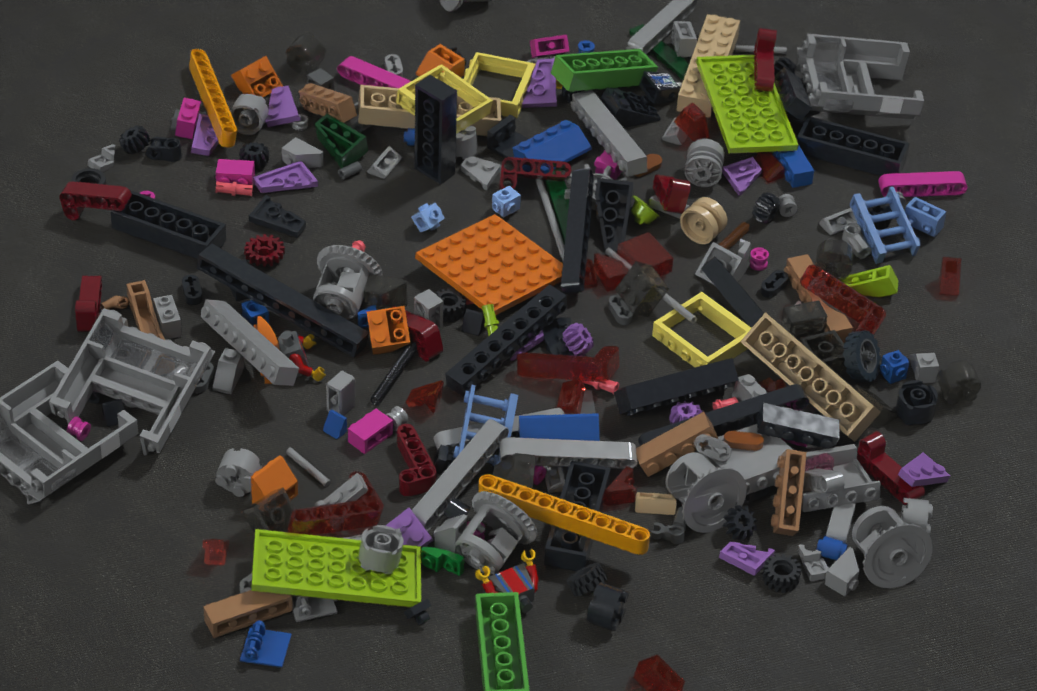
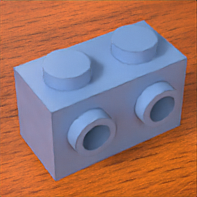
M914 197L906 205L905 213L912 227L933 237L943 229L946 211L917 197Z

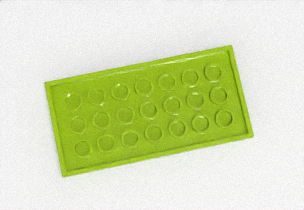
M754 55L697 57L696 64L728 153L795 151L798 149L796 137L775 83L772 92L754 90Z
M255 529L251 591L412 607L421 602V547L403 545L399 565L394 569L393 573L386 574L384 572L365 570L361 567L359 560L361 540Z

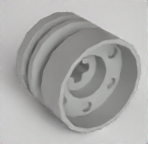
M700 139L691 143L688 148L684 174L692 184L700 187L713 186L718 183L721 178L725 155L723 147L710 139Z

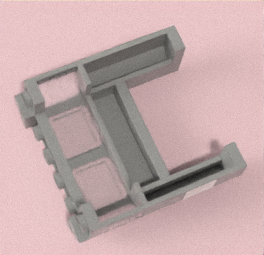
M807 34L806 40H803L802 48L797 47L796 71H801V74L804 76L803 83L806 84L805 91L808 94L812 111L901 119H915V116H920L924 104L922 91L915 90L913 98L875 95L870 79L879 78L902 81L910 53L907 43Z
M103 308L50 399L51 412L61 418H65L67 424H69L75 416H80L93 391L117 400L122 399V402L158 415L150 432L142 430L140 440L143 455H147L148 452L155 450L156 453H160L215 351L211 350V347L203 342L192 341L189 347H182L171 340L158 338L152 333L141 332L135 327H128L127 319L123 318L119 312Z
M59 361L54 362L0 397V474L11 485H15L26 495L27 504L42 500L138 434L137 419L125 410H122L118 413L119 428L90 448H87L49 419L47 415L52 413L49 401L68 370Z

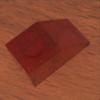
M693 102L685 107L674 121L693 142L700 139H709L710 137L706 115Z
M599 253L594 254L593 268L607 292L628 287L630 271L624 266L622 261Z
M658 654L639 661L633 677L646 691H682L685 683Z

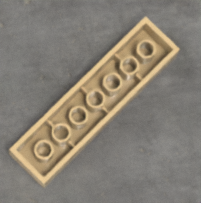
M707 14L678 94L677 111L711 118L713 108L697 67L696 59L697 57L732 56L739 35L740 20Z
M360 85L358 124L415 128V116L396 103L399 88ZM457 95L458 118L475 107ZM489 97L493 100L490 114L471 125L476 127V135L487 136V131L501 122L500 98Z
M766 312L740 341L789 385L800 384L809 399V403L824 416L839 419V429L854 442L881 413Z

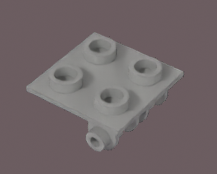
M292 595L293 614L296 622L337 613L332 599Z

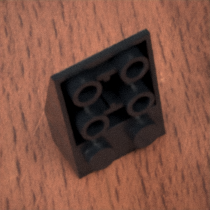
M607 87L600 98L601 102L623 128L661 120L656 108H654L650 99L645 95L639 96L632 92L627 93L617 88Z

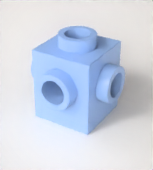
M508 186L492 194V208L502 217L520 209L521 195L512 187Z
M436 202L428 205V203L423 204L418 208L419 212L411 217L420 232L428 229L434 230L440 226L439 222L445 218Z

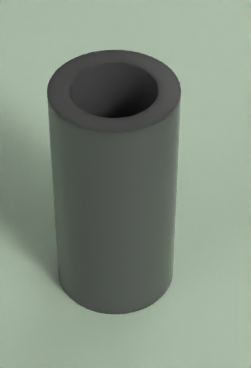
M359 162L352 163L338 171L339 176L344 180L361 172L362 166Z

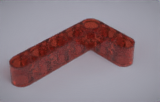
M809 265L800 278V284L805 289L860 323L856 331H870L874 335L886 317V312L882 307L816 265Z
M605 346L595 357L520 353L517 355V374L523 377L604 382L609 380L620 367L619 347Z
M354 471L350 474L349 479L356 473L360 474L368 488L366 493L356 501L294 510L291 514L287 531L288 533L318 535L375 526L379 524L384 505L367 476L362 472Z

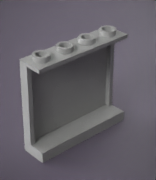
M757 424L737 431L757 433ZM760 434L764 438V444L760 450L752 451L731 448V457L726 461H719L706 455L704 456L716 468L727 467L737 470L745 479L747 495L775 485L776 476L779 475L780 470L777 467L779 455L781 456L786 449L793 450L781 438ZM724 435L718 437V439L724 441ZM724 447L722 450L715 448V450H717L720 455L722 453H726Z
M855 444L806 453L805 471L817 468L839 471L844 477L845 486L841 490L827 493L803 490L802 512L880 499V481L872 482L857 460V447Z

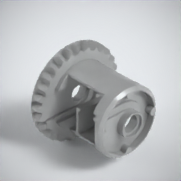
M343 245L325 247L319 252L317 257L318 269L321 270L322 275L314 293L313 301L347 320L353 319L359 312L366 290L374 289L380 284L383 277L382 269L371 256L356 248Z
M693 452L683 455L673 463L666 476L667 490L683 504V519L692 530L707 533L722 528L723 523L727 522L723 517L728 514V509L735 508L737 505L742 507L746 497V482L737 470L727 467L716 468L701 453ZM718 496L717 500L711 504L712 499Z
M481 491L476 493L472 500V507L476 514L455 542V547L458 554L465 557L464 561L473 568L483 572L482 567L487 566L490 569V574H496L517 544H530L535 540L537 529L530 517L517 505L495 493ZM482 521L486 522L487 526L493 529L489 535L494 536V538L488 541L472 535L476 529L481 533L485 530V527L480 524Z
M878 506L867 510L857 519L853 526V541L865 558L863 560L865 575L870 582L878 587L896 588L913 581L924 571L931 559L933 543L927 531L913 523L910 525L904 523L899 515L890 507ZM880 524L877 530L871 531L873 526ZM899 552H902L898 559H894Z

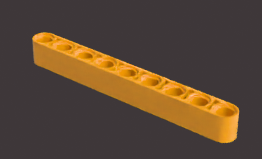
M193 49L190 54L189 69L218 142L223 147H233L237 134L236 124L206 52L201 49Z
M486 474L479 478L478 492L486 491L500 495L517 505L531 518L637 555H643L649 549L650 533L644 527L494 475Z

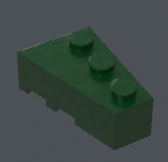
M326 114L315 123L319 141L341 169L357 162L368 152L366 136L331 115Z

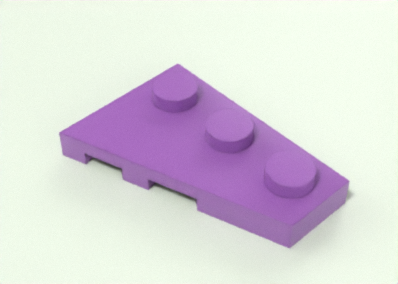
M555 59L537 60L522 108L557 106L556 78L551 74Z
M289 86L272 89L268 117L266 119L267 126L272 127L300 121L301 119Z
M199 114L191 153L209 156L219 142L208 115Z
M302 161L253 177V183L261 193L318 187L317 179Z
M924 452L902 467L898 473L911 487L944 483L951 476L945 471L943 466L935 463Z

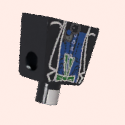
M644 71L639 86L653 104L674 102L682 83L675 82L668 73Z

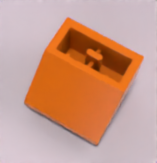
M439 44L427 52L416 71V75L420 77L442 64L461 78L465 74V59Z
M267 56L231 75L238 89L244 94L265 97L272 92V89L283 86Z
M405 306L367 311L373 355L393 352L410 344Z
M281 455L269 461L266 466L251 476L252 505L270 517L298 495V481Z

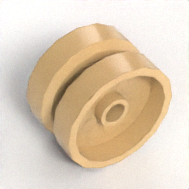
M708 197L697 199L680 216L681 228L686 236L692 241L704 245L710 243L725 229L728 220L722 206Z

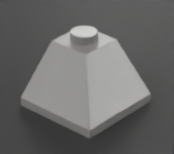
M712 242L695 275L712 283L701 268L715 256L738 282L742 279L750 262Z

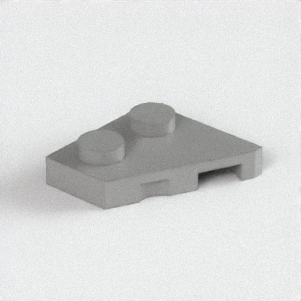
M471 156L463 161L461 171L470 176L474 182L479 181L482 184V188L487 190L499 173L501 165Z

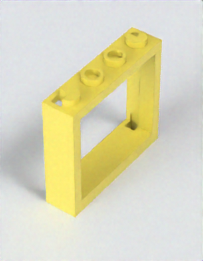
M476 52L473 60L470 59L469 69L466 68L463 80L472 85L479 70L522 78L512 101L500 99L501 116L507 117L512 115L518 118L536 64Z
M442 64L402 86L397 92L396 103L415 116V84L427 76L431 75L456 89L457 95L475 107L457 118L456 134L489 115L493 101Z
M700 292L681 305L692 314L699 311L736 338L707 357L670 329L685 319L675 309L653 323L652 336L695 368L735 358L748 349L740 341L751 330V327L703 292Z

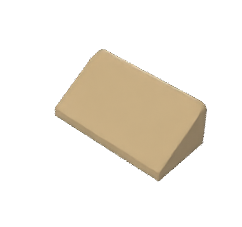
M637 492L635 494V512L675 515L676 498L672 494Z

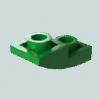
M423 547L421 549V564L436 572L443 567L458 576L464 572L465 557L439 548Z

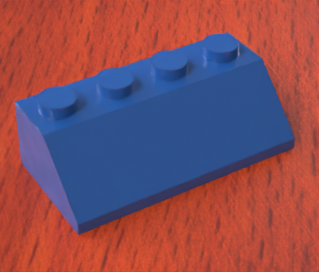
M564 120L558 125L550 127L546 131L534 135L532 138L513 147V154L515 158L569 162L592 150L579 126ZM529 165L522 166V169L526 172L532 170ZM546 166L540 168L544 174L549 172V168Z
M599 413L519 416L518 438L600 441Z

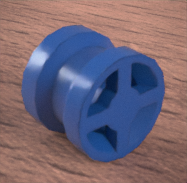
M585 40L578 44V53H591L595 49V45L591 41Z

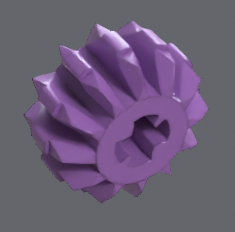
M581 323L571 324L562 333L563 341L574 355H585L594 346V339L591 337V333Z
M686 401L683 403L677 402L676 406H672L669 418L670 423L673 424L695 417L702 413V410H700L699 405H694L693 401L691 403Z

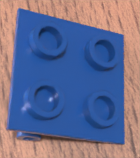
M256 621L252 628L250 627L240 661L283 667L292 633L265 630L264 622Z

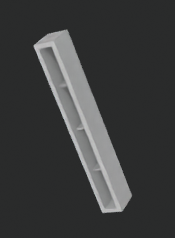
M592 89L572 94V111L576 112L578 118L584 122L585 127L589 128L593 137H596L599 144L605 148L606 153H610L613 162L617 163L619 169L627 177L647 172V156Z
M205 300L200 316L273 385L294 386L299 367L226 301Z

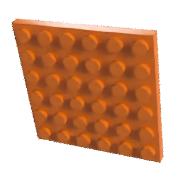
M496 214L415 254L416 260L482 309L484 305L494 304L495 315L540 293L549 284L552 286L561 282L563 263Z

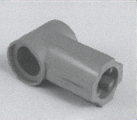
M847 223L844 227L842 243L850 247L859 259L866 258L872 249L860 234V226L856 223Z

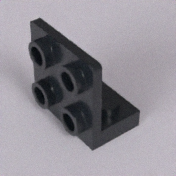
M509 115L487 131V148L504 158L514 157L513 147L528 140V138L515 131L516 117Z

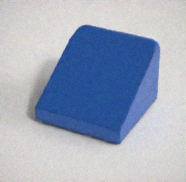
M376 305L358 312L359 327L369 328L367 311L376 310Z
M331 409L323 431L335 439H339L347 432V418Z

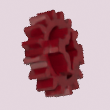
M266 234L263 237L256 235V239L250 238V242H246L244 253L246 260H249L250 264L255 262L257 267L260 264H263V267H266V264L273 266V262L279 263V259L284 258L285 246L279 237L274 239L273 235L269 237Z

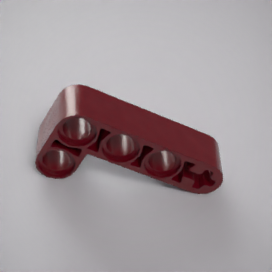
M758 29L754 48V90L773 91L774 47L777 30Z
M507 157L502 161L500 167L499 189L506 188L503 185L504 181H510L513 185L512 188L515 190L517 177L565 181L571 174L572 169L570 164L563 161ZM510 163L514 169L511 171L506 170L504 165ZM529 165L532 170L525 172L522 166ZM542 166H546L549 168L550 172L544 174L541 172L540 168ZM561 168H564V175L561 174Z
M656 174L653 180V190L663 210L682 214L685 211L690 192V181Z
M72 181L67 183L59 199L65 216L71 220H76L85 207L122 211L132 197V193L123 186Z
M82 276L79 300H76L75 304L78 332H90L99 317L102 276Z
M405 310L409 337L411 341L416 342L419 356L424 361H429L442 353L443 344L437 325L428 319Z
M402 424L397 429V446L409 469L403 470L399 474V492L401 495L408 497L428 492L436 482V468L415 428L410 424Z
M876 431L859 441L857 460L870 476L876 481H880V484L899 501L907 505V503L903 502L904 498L919 499L924 496L925 491L922 485L911 487L898 475L902 467L885 453L886 441L880 432Z

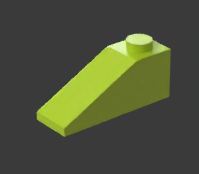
M891 265L839 277L837 291L838 293L884 297L897 293L899 281Z

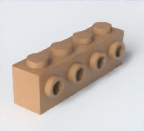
M313 83L305 85L303 89L298 91L300 103L303 105L304 110L321 116L329 114L342 123L357 116L351 96Z
M702 412L636 448L639 465L649 477L670 466L683 455L697 451L694 446L697 436L706 434L718 439L712 423L706 414ZM705 440L704 443L700 442V445L703 448L704 446L708 445V443Z
M786 449L778 457L777 467L780 470L775 480V487H778L777 495L773 499V507H776L771 519V526L774 527L773 533L794 536L799 531L807 452Z
M249 590L203 606L204 620L213 637L216 638L253 625L256 621H264L293 611L292 595Z

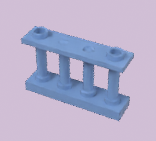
M893 186L889 188L886 197L865 201L860 193L853 194L849 205L861 228L865 241L872 249L871 255L875 264L882 263L887 252L909 248L912 256H916L920 247V240L916 237L900 202V196L896 193ZM889 204L892 212L872 216L867 208ZM895 218L899 225L898 227L878 230L875 228L874 223ZM902 233L905 241L885 245L880 238Z
M471 385L470 390L466 391L463 402L467 403L459 446H455L453 458H456L464 449L465 440H471L477 434L467 431L469 421L485 424L489 419H493L509 429L507 438L511 437L518 395L511 393L508 400L502 401L475 395L476 385ZM472 403L501 408L502 411H505V417L498 419L471 413ZM499 447L498 455L494 454L486 463L495 466V474L502 475L506 464L500 460Z

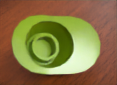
M633 195L635 202L631 209V214L634 216V221L637 224L645 223L649 225L657 217H660L648 204Z

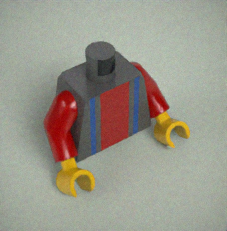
M296 331L282 332L281 336L278 337L281 351L299 367L297 377L302 375L309 377L311 375L317 382L321 381L326 376L324 374L325 370L322 367H318L313 371L312 367L308 365L303 346L306 349L313 347L316 342L312 341L315 337L309 334L303 338L298 336Z
M533 549L530 550L531 558L526 557L525 550L521 554V558L527 563V566L520 564L492 576H489L490 569L487 566L482 567L485 575H482L479 569L476 571L475 577L483 581L482 586L485 593L518 592L521 611L527 613L533 608L531 602L534 601V593L538 590V574L536 565L532 561L535 558V551Z

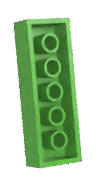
M641 49L556 55L551 74L569 92L588 91L591 89L602 90L607 87L639 86L644 71L657 72L658 66Z
M518 592L476 594L475 613L483 691H529Z

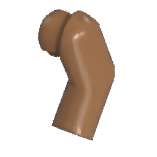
M114 296L101 303L100 308L101 310L103 308L108 310L111 308L124 309L128 307L129 299L125 296Z

